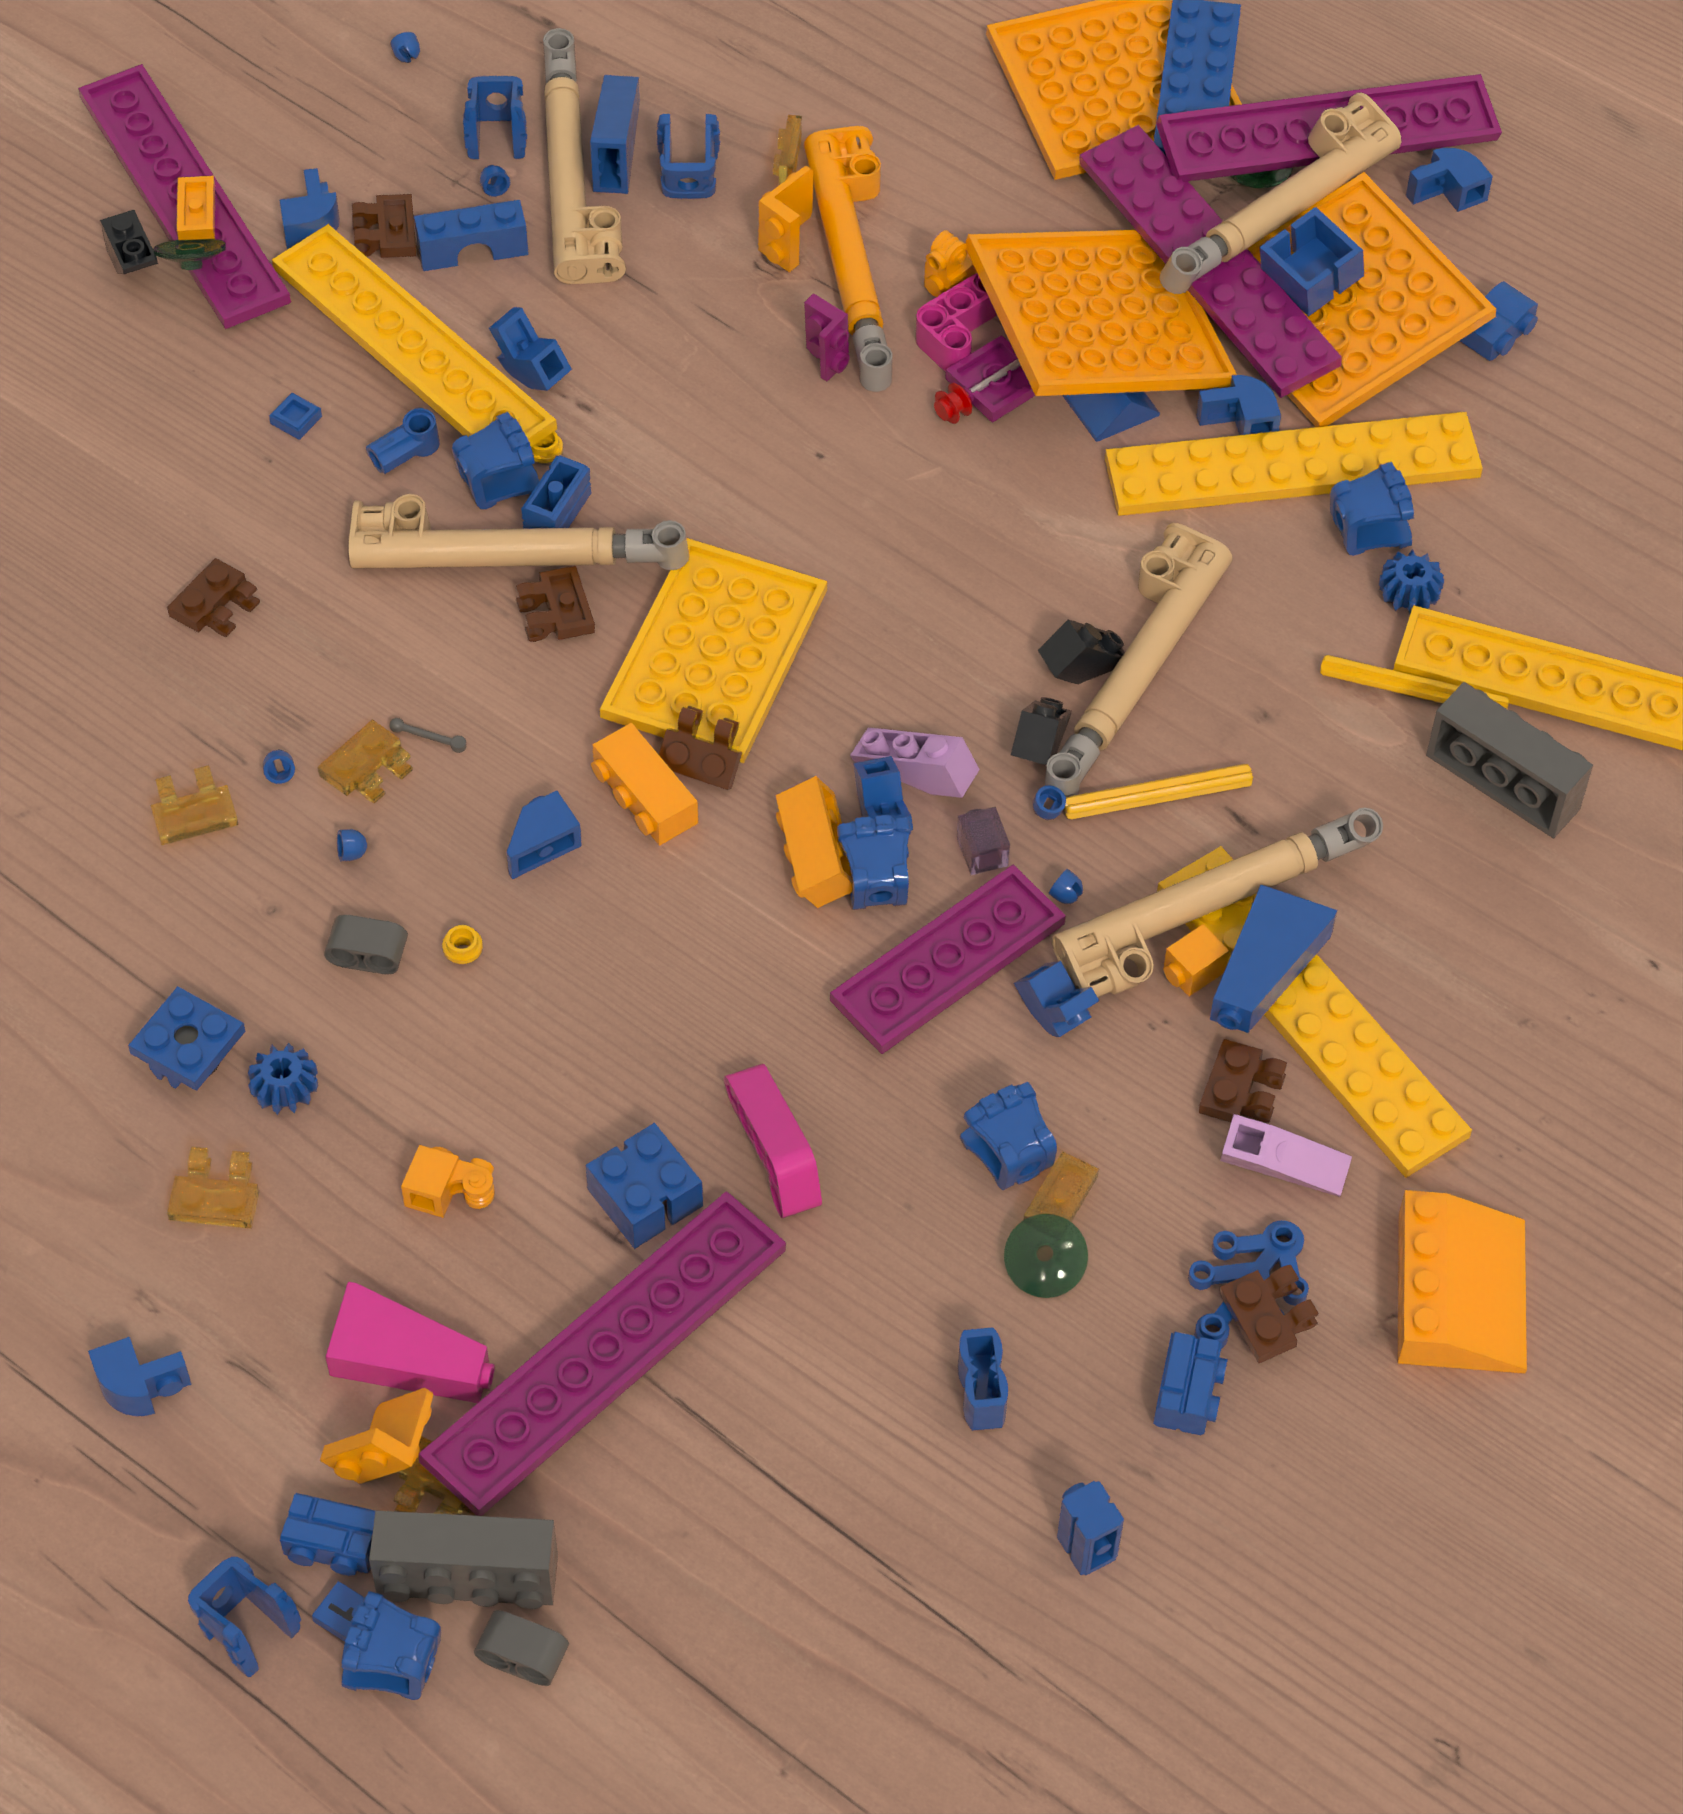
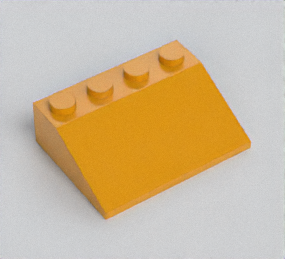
M1405 1190L1398 1220V1364L1526 1374L1524 1219L1448 1193Z

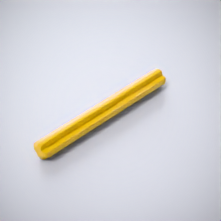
M1330 655L1323 657L1320 667V673L1324 676L1439 703H1444L1459 687L1458 685ZM1484 692L1490 699L1508 709L1509 699L1507 697Z
M1241 764L1066 797L1064 812L1066 818L1071 820L1248 787L1252 785L1253 774L1249 764Z

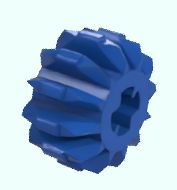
M1413 549L1408 556L1397 552L1393 560H1387L1383 565L1382 575L1379 578V590L1383 591L1384 602H1394L1395 611L1401 607L1407 608L1409 614H1411L1413 605L1426 609L1430 607V604L1436 605L1444 585V574L1440 573L1439 562H1429L1428 553L1422 557L1416 556Z
M288 1043L283 1051H278L272 1044L269 1055L257 1053L255 1058L256 1064L249 1066L248 1075L250 1083L248 1085L251 1095L257 1097L258 1104L262 1109L272 1105L273 1111L278 1115L283 1107H289L295 1114L297 1109L296 1103L300 1102L309 1105L311 1100L310 1093L317 1092L318 1080L316 1074H318L316 1063L313 1060H309L305 1049L294 1052L293 1046Z

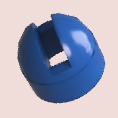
M412 32L398 34L390 42L394 55L401 62L410 63L412 57L416 59L419 56L420 44L417 36Z
M489 165L480 174V184L487 195L493 197L500 196L509 189L510 179L502 167Z
M281 749L269 752L263 761L265 777L275 784L288 782L295 773V765L291 755ZM274 760H281L284 771L277 772Z
M1050 785L1041 787L1033 799L1035 814L1045 820H1052L1058 817L1066 805L1064 793L1059 788ZM1047 797L1054 800L1053 805L1049 809L1043 806Z
M353 829L338 830L337 852L339 860L353 861L361 858L367 849L366 838L360 832Z
M1066 869L1050 889L1049 895L1061 903L1072 904L1083 894V885L1076 874Z

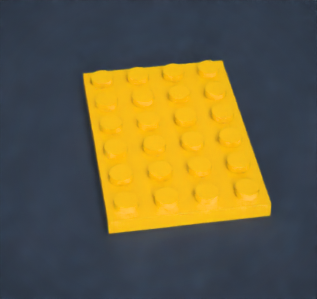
M686 538L689 560L680 569L670 570L600 707V718L625 726L632 723L637 730L664 738L666 729L678 730V719L682 707L692 706L704 710L696 737L714 742V731L718 719L728 718L740 722L732 749L742 752L740 763H745L827 592V581Z

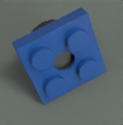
M177 986L129 1043L128 1047L131 1055L149 1064L150 1070L157 1079L162 1080L166 1076L171 1087L175 1089L183 1083L197 1091L204 1081L217 1070L220 1062L246 1031L244 1023Z

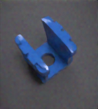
M478 76L471 78L467 87L470 100L465 102L463 114L464 140L468 157L470 159H479L481 121H512L514 159L524 158L527 127L521 100L523 95L522 80L515 76ZM492 93H500L507 100L503 104L495 105L490 103L487 97Z
M661 114L657 123L658 152L660 153V169L662 173L661 189L666 197L701 199L715 194L716 178H714V172L716 169V159L720 151V130L716 115L706 114L705 163H672L670 114ZM683 178H693L697 181L685 183L680 180Z
M508 412L496 416L495 421L469 437L465 435L456 439L452 445L457 470L461 478L467 483L473 499L480 509L491 508L497 504L496 502L511 497L531 495L539 483L537 472L532 465L535 461L530 442L517 419L510 416Z
M1392 462L1379 465L1378 469L1352 481L1344 480L1332 487L1330 493V514L1339 528L1343 544L1349 555H1359L1364 553L1365 550L1375 548L1399 547V549L1412 546V533L1407 521L1414 519L1412 496L1408 486L1405 484L1401 471H1398Z
M881 815L875 816V818L870 816L855 818V821L839 824L837 826L838 842L841 843L847 856L853 881L852 892L850 893L852 909H866L867 906L888 904L893 906L907 905L909 888L907 858L909 857L908 840L909 835H911L909 819Z
M1029 1082L1016 1086L1011 1084L1000 1089L996 1094L992 1093L980 1099L975 1106L965 1112L963 1118L969 1128L960 1134V1139L965 1148L969 1149L984 1163L1001 1190L1013 1186L1016 1182L1018 1185L1025 1183L1054 1165L1057 1143L1042 1118L1036 1099V1092Z
M230 1557L216 1566L191 1590L188 1595V1603L194 1615L199 1618L198 1625L204 1636L209 1641L213 1637L216 1638L225 1647L231 1662L243 1674L251 1677L259 1670L256 1658L242 1631L227 1620L225 1616L246 1597L291 1639L300 1630L299 1622L301 1617L294 1601L276 1583L267 1586L253 1576V1570L243 1559ZM225 1587L223 1593L216 1600L213 1601V1598L216 1595V1593L220 1589Z
M369 1591L361 1604L358 1605L345 1640L342 1655V1687L354 1691L357 1689L386 1691L399 1694L407 1699L418 1700L421 1697L435 1662L434 1656L441 1641V1626L432 1619L411 1614L383 1598L384 1596Z

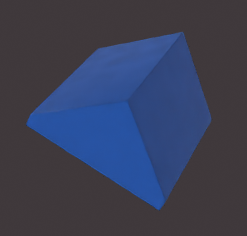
M1145 392L1062 395L1096 442L1160 416V412Z

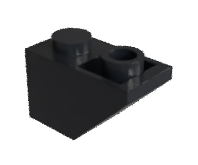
M135 210L100 220L106 250L117 274H127L158 264L157 257Z
M1069 619L1038 649V652L1055 678L1077 685L1113 671L1125 653L1122 648L1124 643L1115 632L1111 630L1104 631L1095 628L1089 623L1082 624Z
M1041 697L1040 702L1035 700L1024 708L1018 723L1011 756L1047 765L1049 758L1057 754L1072 710L1062 708L1063 702L1047 697Z

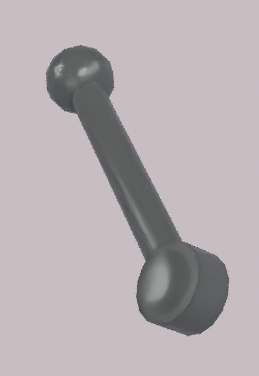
M394 718L390 721L389 727L395 733L404 731L450 745L451 749L456 753H461L466 749V739L462 736L446 737L404 724L400 718Z

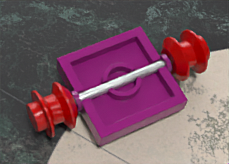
M1000 335L946 369L945 379L950 383L948 385V394L944 391L936 392L934 408L942 420L956 424L960 420L959 413L964 416H969L972 413L973 404L993 423L1033 398L1035 394L1011 343Z

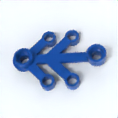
M1283 1220L1272 1222L1265 1228L1263 1234L1236 1237L1235 1234L1229 1231L1218 1232L1213 1239L1212 1252L1221 1260H1229L1235 1254L1262 1253L1255 1262L1213 1267L1207 1261H1196L1190 1267L1188 1281L1195 1289L1205 1290L1211 1285L1229 1283L1256 1270L1259 1271L1263 1280L1270 1276L1269 1272L1279 1261L1280 1268L1291 1264L1299 1278L1295 1284L1302 1291V1294H1290L1283 1297L1286 1303L1296 1306L1307 1299L1309 1290L1308 1283L1300 1277L1296 1256L1303 1249V1233L1294 1223ZM1276 1236H1285L1289 1238L1290 1241L1281 1242L1276 1238ZM1220 1242H1228L1232 1245V1248L1222 1249L1218 1244ZM1198 1271H1203L1207 1273L1209 1277L1206 1279H1199L1194 1275V1273ZM1224 1301L1215 1313L1206 1314L1199 1318L1194 1333L1195 1338L1203 1337L1220 1341L1222 1343L1221 1349L1227 1344L1230 1331L1228 1324L1233 1319ZM1214 1325L1220 1328L1218 1332H1210L1205 1326Z

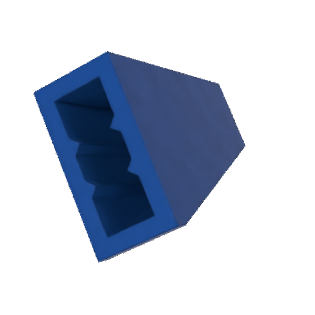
M604 75L590 141L593 192L628 194L640 105L639 77Z
M1260 885L1214 995L1210 1020L1219 1023L1224 1028L1230 1030L1238 1029L1249 1033L1330 939L1337 910Z

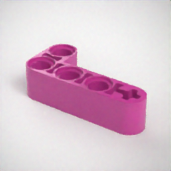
M978 273L924 304L917 311L916 344L944 371L971 354L972 335L970 332L997 316Z
M762 1063L724 1076V1084L729 1101L768 1173L772 1199L779 1216L785 1218L821 1206L822 1197L819 1176L812 1149L765 1064Z

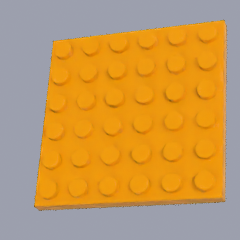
M1095 0L987 25L986 36L1054 180L1087 173L1080 165V154L1137 125L1154 142L1172 0ZM1231 85L1229 106L1242 105L1233 85Z
M1365 172L1337 188L1247 248L1261 264L1260 246L1286 229L1290 233L1292 255L1294 252L1292 251L1291 224L1314 207H1317L1363 249L1364 277L1340 294L1334 290V298L1309 317L1307 316L1342 356L1340 367L1287 395L1315 427L1330 425L1496 317V308Z
M1136 230L968 234L965 242L967 244L966 250L1035 396L1231 387L1232 375H1237L1203 307L1188 290L1182 294H1174L1162 286L1160 274L1165 263Z

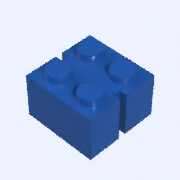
M1314 207L1291 224L1292 251L1294 252L1292 255L1290 233L1286 229L1260 246L1261 269L1286 292L1308 317L1334 298V290L1340 294L1364 277L1363 249L1317 207Z
M655 1123L625 1140L622 1152L616 1146L585 1165L588 1191L634 1249L666 1230L665 1210L662 1203L666 1199L668 1220L672 1225L703 1207L702 1181Z

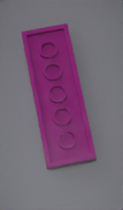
M1013 864L831 991L830 1002L883 1054L1065 925L1066 915Z

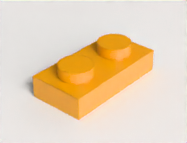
M214 176L178 178L177 235L179 241L215 239Z

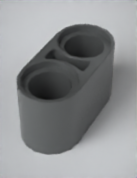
M339 915L334 919L324 956L330 963L339 967L378 974H394L398 971L408 933L402 926L393 922L353 915Z
M496 1610L492 1612L474 1650V1654L480 1661L493 1668L534 1684L549 1686L566 1653L569 1642L563 1635L550 1628L511 1613Z

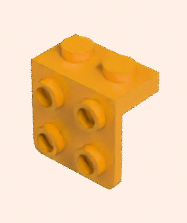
M804 166L799 171L791 173L778 187L766 192L759 200L758 251L763 253L770 262L778 264L788 272L799 266L800 225L812 215L813 170L808 166Z
M422 1388L382 1402L375 1410L369 1430L324 1445L320 1461L333 1468L337 1476L346 1480H353L358 1484L412 1467L420 1452L419 1441L423 1428L431 1416L432 1409L430 1406L433 1392L427 1388Z

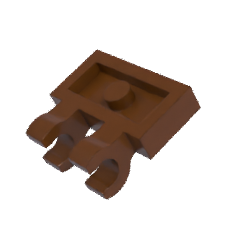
M412 194L376 195V203H352L354 246L366 257L371 256L377 250H380L381 258L416 256ZM374 224H378V230H369Z
M215 558L167 606L169 617L198 633L205 626H208L221 636L227 637L236 628V624L229 621L233 612L225 607V605L232 601L243 610L251 612L260 603V599L252 596L257 591V587L251 582L246 581L244 573Z
M576 566L539 572V582H525L516 585L519 596L516 598L519 612L533 611L544 602H546L548 611L545 612L536 611L525 615L528 624L525 627V631L530 642L543 640L554 631L558 640L595 633V622Z
M692 706L682 707L678 719V730L666 729L659 756L675 773L726 790L732 789L742 755L741 751L732 749L740 722L728 718L718 719L714 731V742L696 737L704 710Z
M1223 1039L1199 1104V1113L1232 1122L1233 1115L1236 1114L1239 1116H1249L1260 1122L1270 1123L1274 1111L1275 1095L1264 1091L1250 1093L1253 1082L1281 1090L1286 1077L1284 1072L1287 1062L1277 1058L1261 1060L1262 1049Z
M1291 1264L1277 1269L1265 1280H1263L1259 1271L1256 1270L1220 1286V1296L1258 1364L1297 1347L1295 1334L1307 1331L1318 1325L1315 1317L1319 1313L1311 1299L1297 1304L1285 1315H1283L1275 1301L1277 1298L1290 1295L1298 1290L1295 1282L1299 1278Z

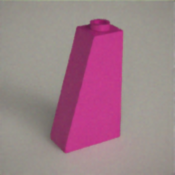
M354 1282L347 1283L326 1354L330 1376L408 1391L427 1388L435 1396L473 1403L480 1402L483 1389L491 1388L495 1372V1364L489 1363L487 1346Z

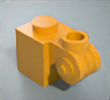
M947 230L942 231L935 238L930 253L926 255L924 287L935 297L977 273L966 250L967 244L956 236L954 237Z
M419 1145L401 1185L404 1206L444 1218L453 1195L464 1193L465 1202L469 1207L473 1209L485 1208L491 1204L495 1195L492 1177L494 1167L488 1161L480 1158H473L470 1163L459 1160V1156L454 1155L443 1147L430 1148Z

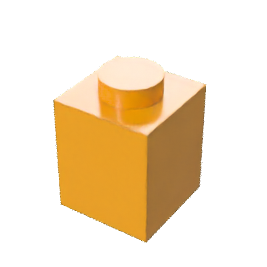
M1202 924L1166 948L1163 967L1164 974L1173 986L1180 987L1190 997L1224 974L1227 967L1229 950Z

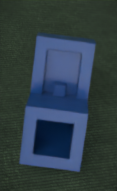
M1439 148L1433 150L1430 164L1421 165L1410 171L1406 197L1414 205L1444 194L1456 211L1459 212L1488 201L1493 176L1473 154L1457 148Z
M318 168L304 170L307 196L279 200L287 250L327 224L336 231L339 227L340 217L336 192L329 193L327 182L320 183Z
M513 307L489 327L502 351V354L497 357L499 362L513 378L526 387L548 391L572 370L556 339L538 338L523 308Z
M1232 375L1231 387L1199 391L1196 413L1199 426L1235 421L1239 435L1279 431L1281 420L1279 406L1273 391L1264 382L1250 376Z
M892 756L853 763L862 817L870 816L875 818V816L891 815L892 818H908L910 830L912 831V816L903 801L900 771Z
M1061 961L1045 963L1014 982L1030 1013L1049 1034L1055 1037H1061L1090 1019L1091 1015L1087 1008L1099 1002L1092 987L1075 988Z
M130 1337L88 1351L105 1400L114 1409L126 1415L147 1416L155 1414L151 1401L152 1398L172 1396L180 1392L183 1387L192 1385L181 1351L139 1365Z

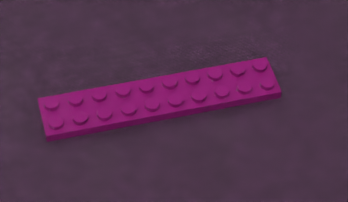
M143 64L78 88L82 102L224 328L228 329L290 304V293ZM214 176L215 239L179 241L177 235L178 178Z
M1481 74L1159 115L1156 121L1172 174L1177 180L1182 179L1183 182L1310 165L1320 158L1309 145L1308 137L1321 114L1330 108L1346 107L1349 99L1356 93L1367 94L1398 128L1401 135V145L1391 154L1497 141L1502 134Z
M1139 125L1080 154V165L1165 264L1177 248L1188 247L1200 238L1206 237L1210 229L1223 222L1188 181L1183 182L1182 179L1177 180L1173 176L1167 156ZM1248 249L1239 253L1228 262L1221 261L1217 267L1194 281L1188 289L1191 295L1280 398L1341 366L1342 356L1286 292L1261 269V264Z
M727 1191L724 1192L419 1453V1462L476 1516L484 1515L786 1251V1242Z

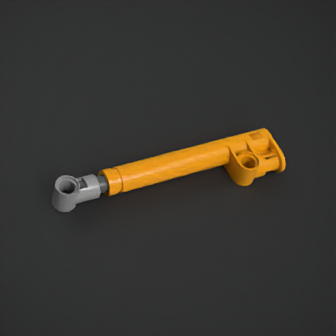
M850 126L820 130L810 134L805 139L804 149L808 165L813 170V186L843 309L848 314V330L853 336L852 339L860 368V383L867 390L879 392L888 388L892 382L893 353L887 346L882 329L884 323L854 202L866 201L878 196L880 192L881 162L870 149L873 143V136L868 128L864 126ZM856 137L860 140L859 145H857Z

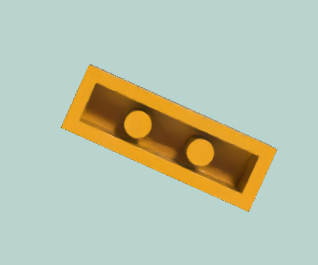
M632 723L592 744L594 761L591 762V767L595 776L600 782L604 783L606 781L613 789V794L618 804L623 809L628 808L633 813L637 826L645 836L650 834L660 846L698 824V801Z
M814 776L775 795L779 809L776 812V819L781 830L785 833L787 843L784 844V852L793 866L795 876L791 880L800 898L805 897L815 907L819 908L851 893L853 881L849 862L841 843L838 842L837 826L842 824L835 793L817 776Z

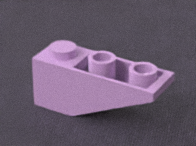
M867 728L850 755L855 762L892 756L900 771L901 782L932 795L962 798L980 770L963 737Z
M1234 1114L1220 1161L1340 1197L1352 1156L1276 1126Z

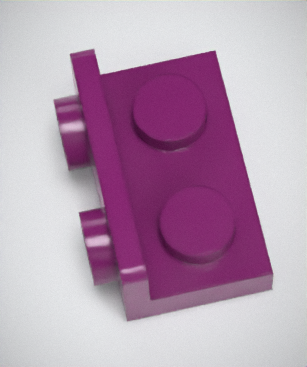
M813 293L804 302L806 348L813 356L820 359L821 378L827 382L836 373H841L847 367L850 360L848 314Z

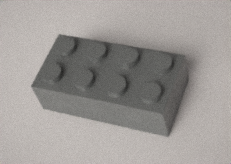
M1465 682L1436 710L1426 753L1427 757L1553 839L1581 809L1593 764L1588 762L1580 753L1571 751L1554 740L1547 732L1535 728L1524 721L1516 712L1507 710L1490 699L1486 693L1473 688Z
M375 1511L369 1561L376 1593L383 1595L385 1599L394 1602H404L409 1600V1598H423L436 1604H450L454 1600L472 1601L474 1604L483 1607L495 1606L498 1603H515L525 1609H538L542 1605L553 1606L558 1563L554 1520Z

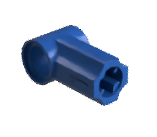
M424 408L413 409L404 416L402 425L367 445V454L375 468L380 473L386 474L414 456L425 457L436 452L440 445V439L434 414Z

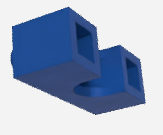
M520 200L414 216L417 246L423 271L458 266L459 252L464 247L476 243L489 246L493 260L529 255L527 228Z

